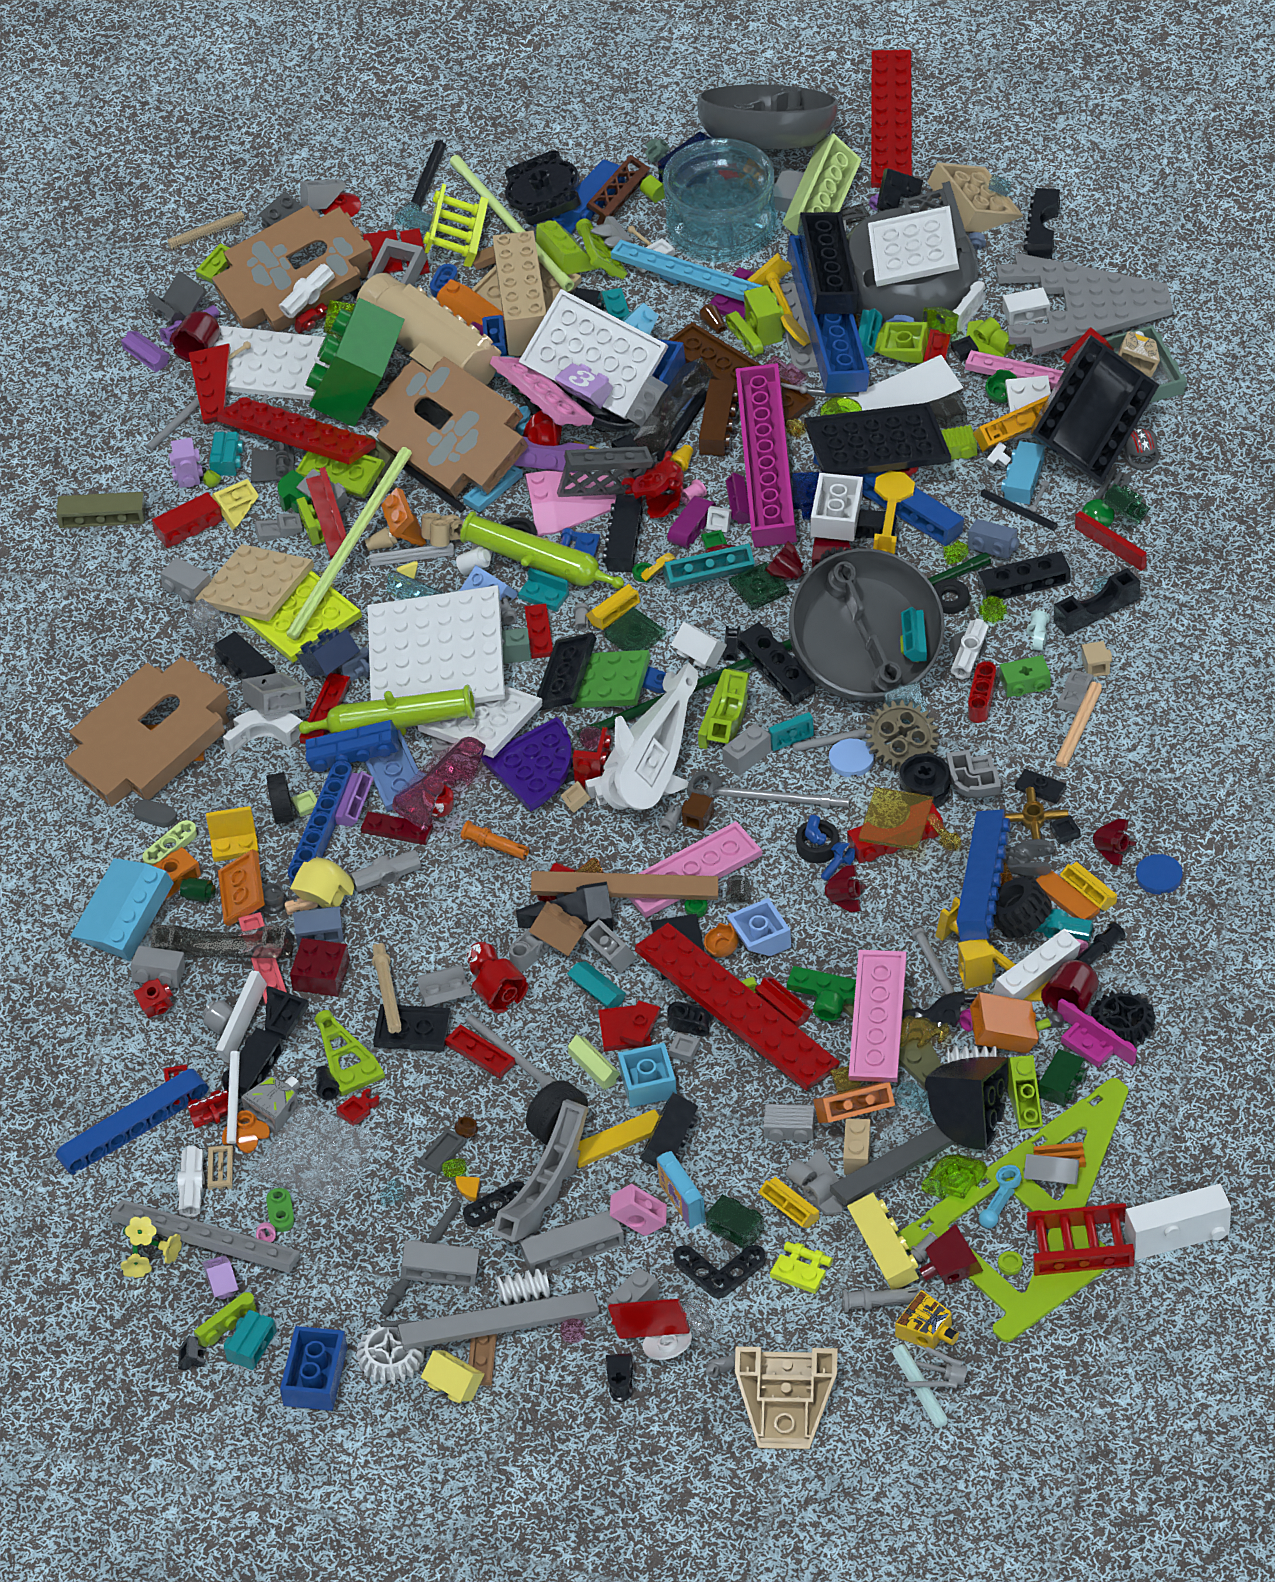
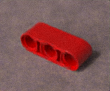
M983 661L977 665L968 699V718L974 723H982L988 719L996 687V666L989 661Z

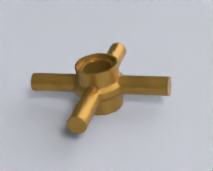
M1033 787L1026 788L1027 803L1023 806L1022 812L1005 813V817L1009 818L1010 822H1023L1024 827L1031 830L1032 840L1041 839L1040 828L1044 825L1045 820L1061 819L1069 816L1068 809L1044 811V806L1036 801L1035 789Z

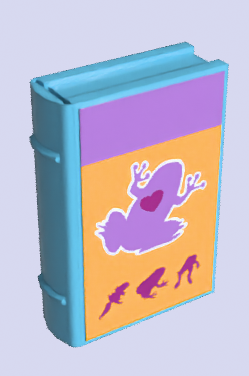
M672 1151L657 1157L659 1184L688 1227L692 1229L698 1224L705 1223L704 1198Z

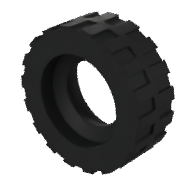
M285 772L266 775L275 824L294 821Z

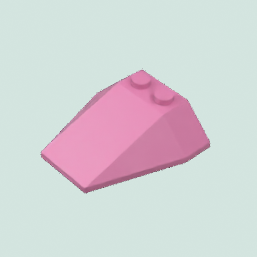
M541 471L524 474L532 506L533 521L538 536L560 533L564 528H572L610 512L611 504L615 503L616 494L558 497L557 490L563 472ZM585 474L579 479H577V481L582 482L583 480L588 478V476ZM602 475L598 480L602 481L608 476ZM613 481L605 487H612L614 485ZM592 482L585 488H591L594 485H596V483ZM571 483L565 489H571L575 484Z

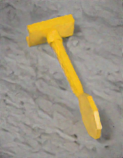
M777 253L747 280L762 286L768 285L769 288H772L779 306L781 305L784 311V315L781 317L784 327L796 341L806 346L811 341L805 330L794 319L791 307L780 286V279L793 267L789 261H784L780 254Z
M888 471L876 477L874 491L887 501L883 533L875 534L873 549L895 554L897 536H891L896 503L913 496L915 482L903 472Z
M957 897L953 899L950 912L945 908L941 910L935 936L942 941L952 932L959 935L956 921L960 899ZM994 948L996 958L993 961L1008 971L1016 965ZM1048 981L1023 1000L1031 1002L1042 1001L1041 991Z

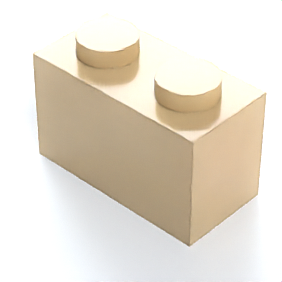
M846 1119L843 1154L844 1175H849L869 1164L871 1142L870 1119Z

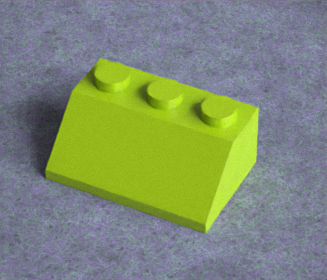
M546 221L545 223L537 224L535 242L562 272L570 275L597 269L590 263L591 259L585 248L558 222Z

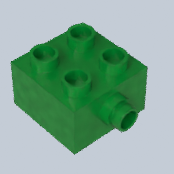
M358 298L351 312L341 308L330 330L337 334L338 337L327 334L317 354L319 361L325 363V366L315 362L305 383V386L315 390L308 406L355 427L383 377L405 319L361 298Z

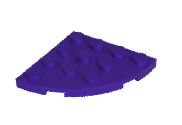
M555 717L508 742L494 758L487 755L481 758L482 763L531 812L549 800L564 783L571 768L572 747L566 727L558 717Z

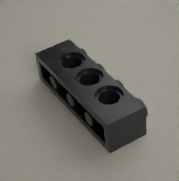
M1062 551L978 572V587L986 604L1070 583V567Z
M757 622L738 635L737 648L793 707L814 694L815 682L805 673L796 657H792L787 652L785 645L773 637L769 628Z

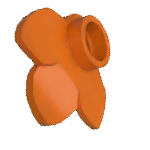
M243 1110L237 1113L236 1143L242 1152L251 1153L256 1149L258 1139H265L270 1136V1130L268 1125L257 1120V1117L252 1112ZM225 1127L222 1133L223 1145H230L226 1143L227 1127Z

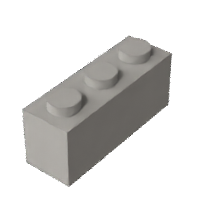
M405 1240L400 1279L458 1286H475L479 1249L469 1246L458 1247L449 1246L444 1243L432 1244L419 1240Z

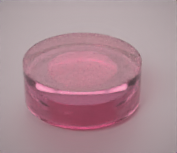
M594 726L583 728L579 734L581 745L588 749L597 748L601 737L600 729Z
M574 1318L564 1321L560 1327L562 1339L567 1343L580 1342L586 1334L584 1323Z

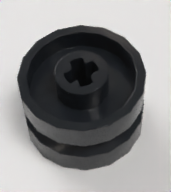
M921 753L915 754L903 762L899 772L900 795L903 802L907 806L913 807L931 800L936 809L943 806L950 795V770L944 759L935 754Z

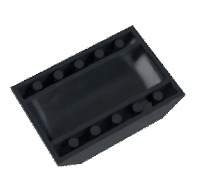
M1090 335L1068 363L1031 427V435L1101 485L1157 391L1159 384Z

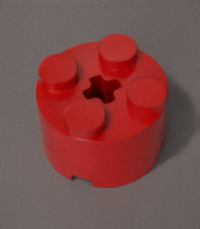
M501 958L495 961L489 959L484 962L482 971L478 974L471 987L493 1012L503 1013L508 1010L507 1005L514 1001L518 1004L524 998L529 984L526 981L527 978L509 959Z

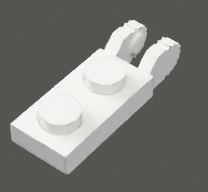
M977 281L970 286V292L962 299L959 306L953 310L951 320L953 321L954 330L962 331L984 303V300H986V293L983 292L985 290L984 282Z

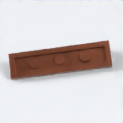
M632 155L623 162L587 203L588 208L600 215L596 223L597 225L604 224L606 216L615 215L647 177L650 167ZM632 163L639 170L629 171L628 165ZM617 177H626L627 183H618ZM616 189V195H607L606 190ZM605 201L606 207L602 209L595 202Z

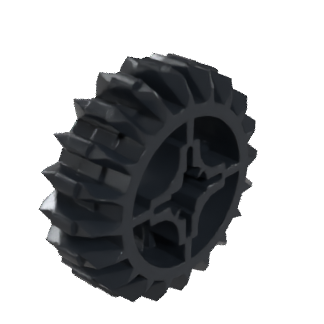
M1120 989L1117 994L1111 991L1109 996L1103 994L1101 1000H1096L1095 1007L1091 1010V1016L1099 1024L1109 1028V1030L1111 1029L1117 1036L1132 1043L1134 1047H1136L1137 1041L1144 1044L1145 1038L1150 1039L1151 1033L1155 1029L1156 1015L1152 1004H1149L1147 998L1141 999L1140 993L1132 995L1131 990L1128 993H1123Z

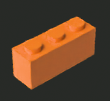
M879 1082L813 1099L818 1123H830L895 1106L890 1082Z

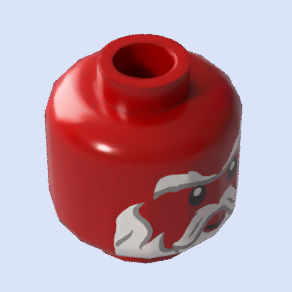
M444 784L429 786L424 794V808L426 812L437 818L449 815L454 806V795L451 788Z
M477 942L467 951L466 959L471 973L478 976L482 971L483 963L489 959L495 961L498 959L493 945L486 942Z

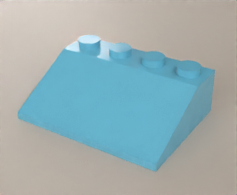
M114 858L70 937L130 961L174 882L165 870L147 863Z

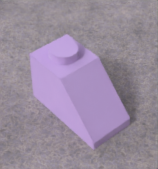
M226 1255L202 1262L213 1296H219V1299L233 1296V1291H237L238 1286L231 1263Z

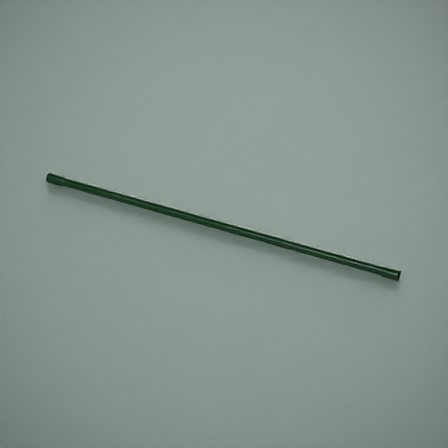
M984 552L927 579L933 586L942 580L955 579L968 572L990 565V556L987 552ZM790 639L782 642L787 652L792 650ZM746 657L698 678L693 693L719 682L724 669L744 671L754 667V665ZM664 694L600 722L585 726L576 731L577 736L583 743L599 736L603 727H607L608 730L614 728L615 719L618 716H622L625 722L642 716Z

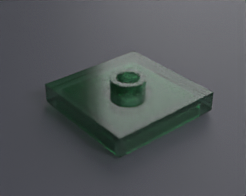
M767 562L729 579V585L751 611L789 594V587L781 578L771 576L765 571L769 566Z
M635 607L628 610L604 631V637L623 651L649 650L666 635V630Z

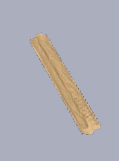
M241 211L230 216L228 215L168 239V246L172 250L173 247L175 249V246L180 248V245L182 246L183 244L185 246L184 243L187 245V242L188 244L191 240L194 242L196 238L198 240V237L203 239V236L205 237L206 235L208 237L207 234L210 236V233L211 235L214 231L217 233L219 229L221 231V228L226 230V227L228 228L229 226L231 228L237 222L240 224L242 220L244 222L245 216Z

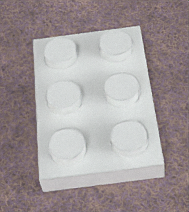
M1048 375L1007 379L1005 381L1009 413L1051 394ZM1030 430L1013 439L1029 438L1033 436L1031 435Z

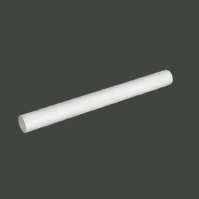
M238 1051L230 1052L226 1141L228 1144H236L240 1059V1052Z

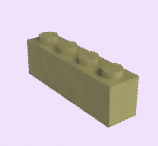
M141 491L58 496L56 516L59 528L145 524L146 503L144 493Z

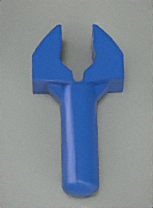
M839 842L831 848L834 852V859L821 874V878L824 881H828L842 863L850 865L853 862L855 849L848 848L843 855V851L849 843Z

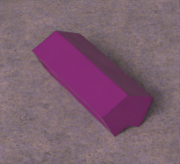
M732 472L725 480L731 517L737 521L738 525L750 523V513L744 476Z

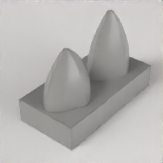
M606 216L604 224L595 226L591 230L593 234L603 237L605 239L604 244L612 249L620 240L632 243V238L613 216Z

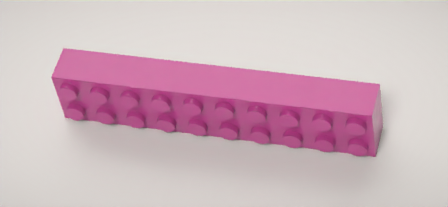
M778 363L737 368L736 377L754 548L786 544L788 541L790 543L797 542Z

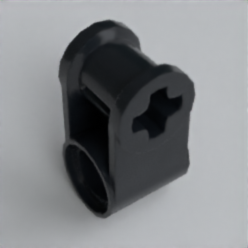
M680 1001L673 1002L668 1006L667 1025L672 1031L706 1037L709 1034V1022L714 1016L704 1007Z
M632 1354L606 1355V1371L610 1396L617 1402L627 1401L632 1396Z

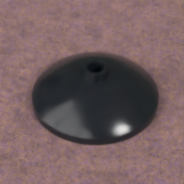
M578 398L576 401L594 417L591 426L600 432L627 431L636 425L635 422L628 418L625 420L603 407L599 409L581 398Z

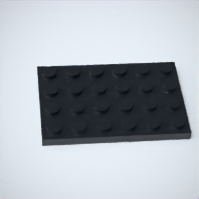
M929 402L804 418V426L822 473L854 476L951 463V454Z

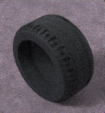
M564 1080L552 1082L542 1088L531 1101L526 1113V1127L528 1131L546 1145H548L564 1100L568 1099L588 1107V1100L584 1093L570 1082Z

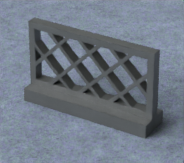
M950 181L942 183V189L903 200L907 215L922 212L926 207L936 209L950 206L956 249L961 248L962 253L970 251L967 235ZM941 197L937 204L931 202L932 199ZM917 203L921 204L917 210L909 207Z
M647 446L565 450L564 458L566 463L557 494L558 497L626 494L625 491L630 486L622 485V480L620 481L618 477L627 473V477L636 480L637 477L645 474L647 468L652 467L653 460ZM639 468L634 472L630 471V469ZM619 469L613 474L610 472V470ZM592 470H598V471L595 472L594 474H591V473L589 472V471H592ZM570 471H578L573 475L570 474ZM605 473L608 475V477H606L602 481L598 480V478L604 475ZM585 474L588 476V478H586L582 482L577 481V479H579ZM612 481L616 482L612 487H605ZM592 482L596 483V485H594L591 488H585ZM571 483L575 484L571 489H565Z

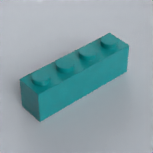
M750 543L668 561L664 563L662 571L667 589L669 590L751 571L755 562Z

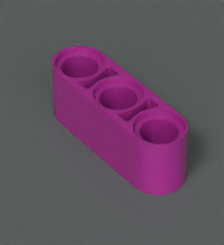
M694 496L670 527L667 541L689 549L690 543L693 544L700 534L699 531L703 530L707 524L708 508L710 506L716 507V503L699 496Z

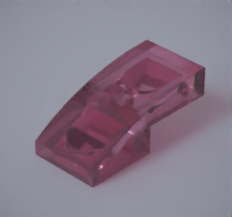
M776 355L763 364L778 363L780 377L795 386L806 378V375L792 363L786 365Z

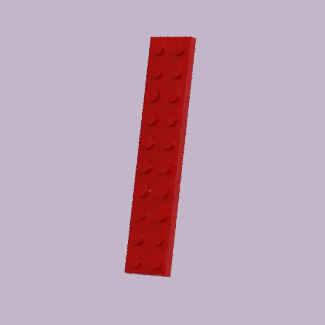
M911 49L872 50L871 188L881 187L883 172L886 168L912 176Z
M669 923L635 945L634 951L805 1091H808L839 1067L840 1061Z

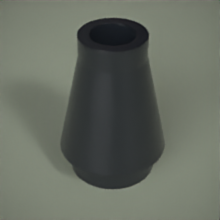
M319 1066L315 1070L316 1093L324 1100H331L338 1095L340 1086L327 1066Z

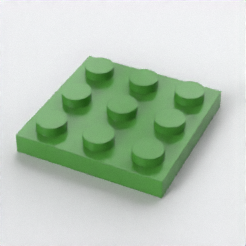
M649 650L592 653L576 702L572 704L573 707L590 708L637 705L651 658Z

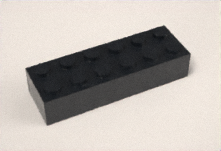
M800 212L798 236L814 314H856L859 293L841 212Z

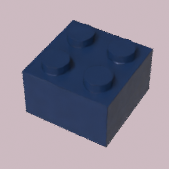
M327 628L317 634L318 638L313 642L310 640L301 645V650L295 655L309 676H326L360 652V649L347 628H334L332 630Z

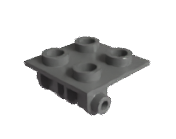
M284 191L259 213V216L263 218L261 225L266 229L304 207Z
M278 442L276 449L252 451L251 483L280 481L287 473L294 470V448H289L288 444Z

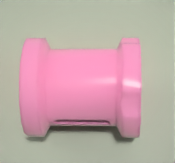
M693 480L689 487L682 490L681 502L687 505L694 496H706V487L700 480Z

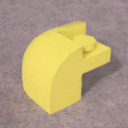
M316 857L302 864L290 889L302 900L317 902L322 908L340 906L345 895L352 896L354 882L350 875L338 864L325 858Z

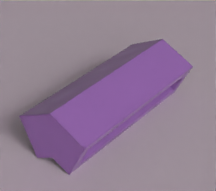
M128 331L126 337L121 340L124 350L154 372H158L167 365L170 355L138 331Z
M363 771L351 774L335 815L336 824L351 827L357 822L374 777Z

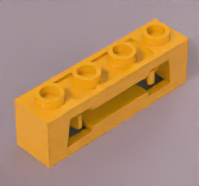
M1049 395L986 423L974 431L973 435L982 452L997 446L999 442L1004 443L1030 431L1034 420Z

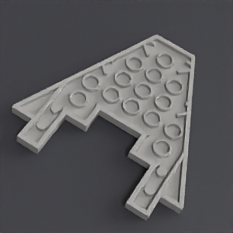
M1015 253V264L996 265L998 284L1040 282V287L1044 288L1046 294H1063L1066 311L1056 310L1047 312L1048 324L1007 325L1009 344H1030L1032 355L1075 344L1090 327L1102 336L1172 315L1173 307L1167 283L1076 265L1074 262L1064 263Z

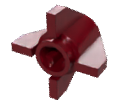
M788 541L766 565L765 571L774 577L788 581L793 578L796 581L804 572L802 569L804 564L801 562L795 546Z
M1118 818L1098 828L1093 835L1095 848L1113 865L1121 866L1123 854L1119 853L1124 852L1128 845L1136 846L1137 843L1136 841L1129 840L1128 835L1123 832L1127 831L1129 820Z
M856 865L844 866L825 885L826 897L832 903L849 912L861 911L860 900H855V898L860 897L861 889H866V884H860L858 879L852 878L857 876Z

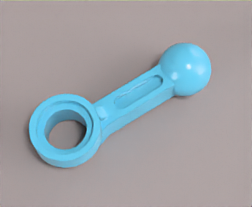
M1014 1165L1004 1166L996 1173V1179L1000 1187L987 1209H984L979 1215V1222L984 1228L989 1229L997 1225L999 1214L1010 1196L1015 1193L1014 1189L1020 1184L1022 1176L1019 1168ZM1009 1177H1015L1011 1181H1005Z

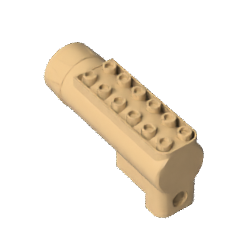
M379 273L372 276L361 287L356 302L358 298L364 299L405 319L396 342L411 352L409 356L413 361L431 372L434 365L443 357H446L483 384L487 385L491 381L496 369L490 364L492 356L501 357L502 352L496 346L491 345L493 341L486 334L481 336L479 330L472 324L467 326V322L461 316H453L454 313L447 306L441 307L440 302L433 296L427 297V293L421 287L415 288L411 284L401 283L388 273Z

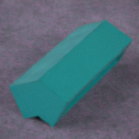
M875 308L870 311L863 309L858 333L865 357L876 353L874 348L883 316Z
M910 607L901 612L904 655L912 662L927 661L923 610H916Z
M586 961L576 963L567 973L573 982L607 1009L620 1006L626 996L622 989Z

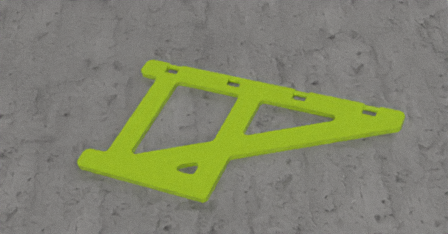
M1110 1078L1096 1088L1093 1093L1084 1099L1082 1098L1041 1128L1034 1136L1023 1141L931 1208L920 1219L896 1234L897 1237L903 1236L909 1247L906 1252H910L912 1246L916 1247L930 1231L939 1238L950 1229L948 1227L950 1224L997 1191L1000 1186L996 1179V1173L1000 1168L1007 1165H1014L1019 1168L1022 1179L1019 1186L1014 1189L1015 1193L1013 1195L1031 1212L1036 1210L1047 1211L1086 1207L1129 1093L1128 1087L1119 1079ZM1097 1096L1102 1099L1095 1106L1089 1104ZM1084 1129L1087 1131L1083 1142L1086 1167L1078 1169L1077 1185L1067 1184L1062 1199L1054 1200L1033 1180L1024 1179L1026 1154L1034 1155V1142L1044 1137L1046 1142L1040 1146L1061 1144L1077 1131ZM1009 1177L1005 1181H1011L1015 1177ZM985 1178L990 1181L983 1188L977 1186ZM930 1219L933 1224L923 1231L919 1226ZM1071 1227L1074 1249L1089 1248L1086 1227ZM1061 1228L1050 1229L1047 1235L1049 1251L1064 1250ZM1098 1239L1099 1247L1106 1246ZM971 1249L983 1271L968 1277V1279L1005 1312V1316L993 1324L992 1330L1001 1341L1008 1343L1108 1269L1034 1276L1033 1272L1027 1290L1021 1293Z

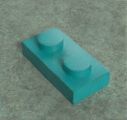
M622 288L601 291L607 313L622 321L630 313Z

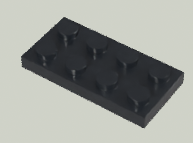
M593 632L555 641L536 696L542 698V707L538 711L570 705L576 702L597 640Z

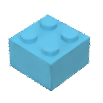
M665 1043L618 1053L619 1071L630 1108L667 1100L673 1092L677 1094L676 1080Z

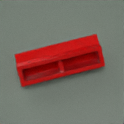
M774 977L763 978L761 983L755 988V993L798 1028L808 1021L813 1010L787 990Z

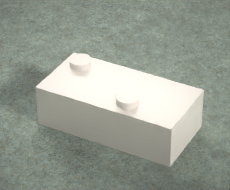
M1216 1184L1126 1209L1125 1239L1127 1244H1133L1134 1260L1212 1239H1223L1226 1235H1229L1231 1205L1221 1184Z

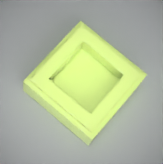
M309 790L292 797L291 802L299 816L302 817L313 812L317 798L313 791Z

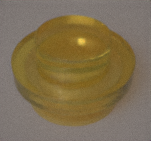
M797 419L787 420L786 432L800 438L801 434H805L806 429L801 421Z

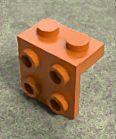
M396 487L381 504L384 517L390 528L389 531L396 538L407 540L413 545L424 546L426 541L421 537V527L417 517L411 513L404 491Z

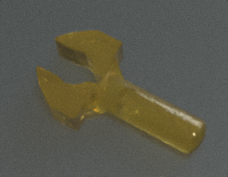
M934 813L927 816V820L941 837L938 843L949 851L952 849L956 851L961 846V839L956 832L949 833Z

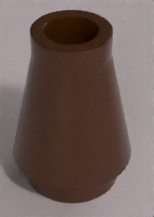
M710 303L701 308L699 311L700 319L717 334L727 329L717 306Z

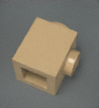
M1104 641L1082 644L1081 659L1086 673L1092 674L1094 677L1109 675L1112 654L1110 649H1106Z

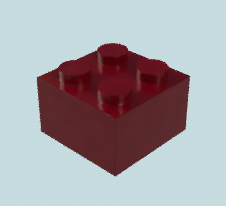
M302 938L290 972L293 991L338 997L350 962L347 944Z

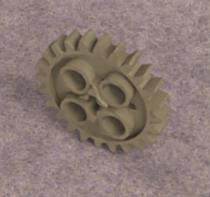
M893 700L890 707L884 703L882 710L876 708L875 715H870V722H867L866 725L868 731L864 735V737L869 739L865 745L872 746L869 754L876 753L875 761L882 759L883 767L889 763L891 764L892 771L895 766H899L900 770L903 762L915 754H934L935 751L933 749H936L938 745L936 741L939 738V734L935 733L938 726L932 725L934 717L926 718L928 710L923 713L920 712L921 705L913 708L912 701L908 706H905L904 701L901 700L900 705L897 706ZM907 719L911 724H904L901 720ZM881 729H888L891 733L885 734ZM912 738H919L922 743H916ZM894 747H898V748H900L903 752H901V753L895 752V751L893 750V748H894Z

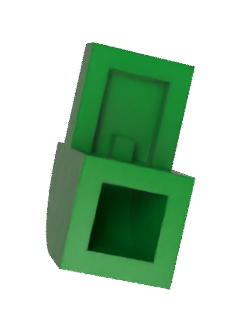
M291 470L281 478L277 485L281 508L285 512L292 508L296 513H299L296 499L305 497L309 505L311 504V498L297 490L296 487L305 477L295 470Z

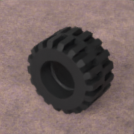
M1031 876L1016 877L998 888L999 900L995 901L996 915H993L995 925L1005 937L1012 939L1015 937L1021 938L1038 929L1046 921L1045 919L1049 916L1052 909L1051 899Z

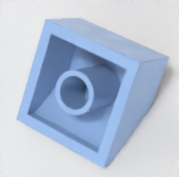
M769 898L727 915L728 921L732 924L748 951L773 956L791 948L790 928Z

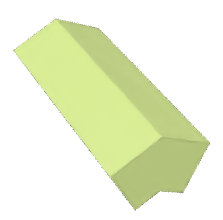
M576 1034L568 1045V1054L604 1090L616 1084V1079L621 1073L585 1037Z

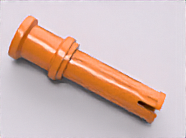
M470 820L466 821L461 830L460 837L462 840H471L478 843L480 847H492L523 861L526 858L524 856L529 854L530 848L528 846L492 833L490 828H481L474 825Z

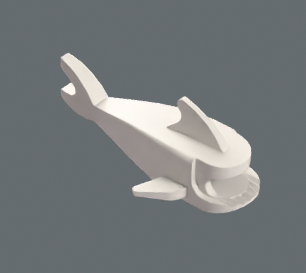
M690 663L685 664L677 675L673 671L666 673L663 680V688L666 693L630 729L622 716L616 717L615 747L604 765L605 771L601 778L602 794L613 808L618 810L633 808L634 810L642 811L653 807L662 795H670L687 788L689 782L672 773L680 750L688 699L693 693L698 680V671Z

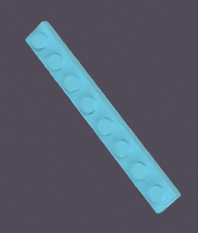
M620 240L611 251V259L740 301H744V291L762 286Z

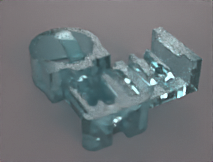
M914 1082L900 1084L897 1088L898 1102L910 1110L915 1108L928 1117V1122H933L934 1119L928 1102V1091L925 1094V1090ZM906 1090L914 1098L905 1099L900 1094Z

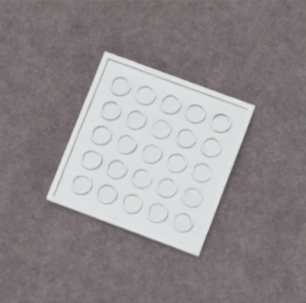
M498 585L368 605L371 700L385 699L384 693L386 691H391L393 697L463 689L467 684L472 689L475 703L505 699L500 590Z

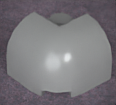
M969 750L946 753L950 779L959 794L966 798L976 799L1000 795V780L991 754L971 757Z

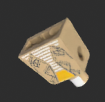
M1140 331L1134 333L1127 332L1117 354L1147 376L1152 377L1160 361L1156 341L1145 337Z

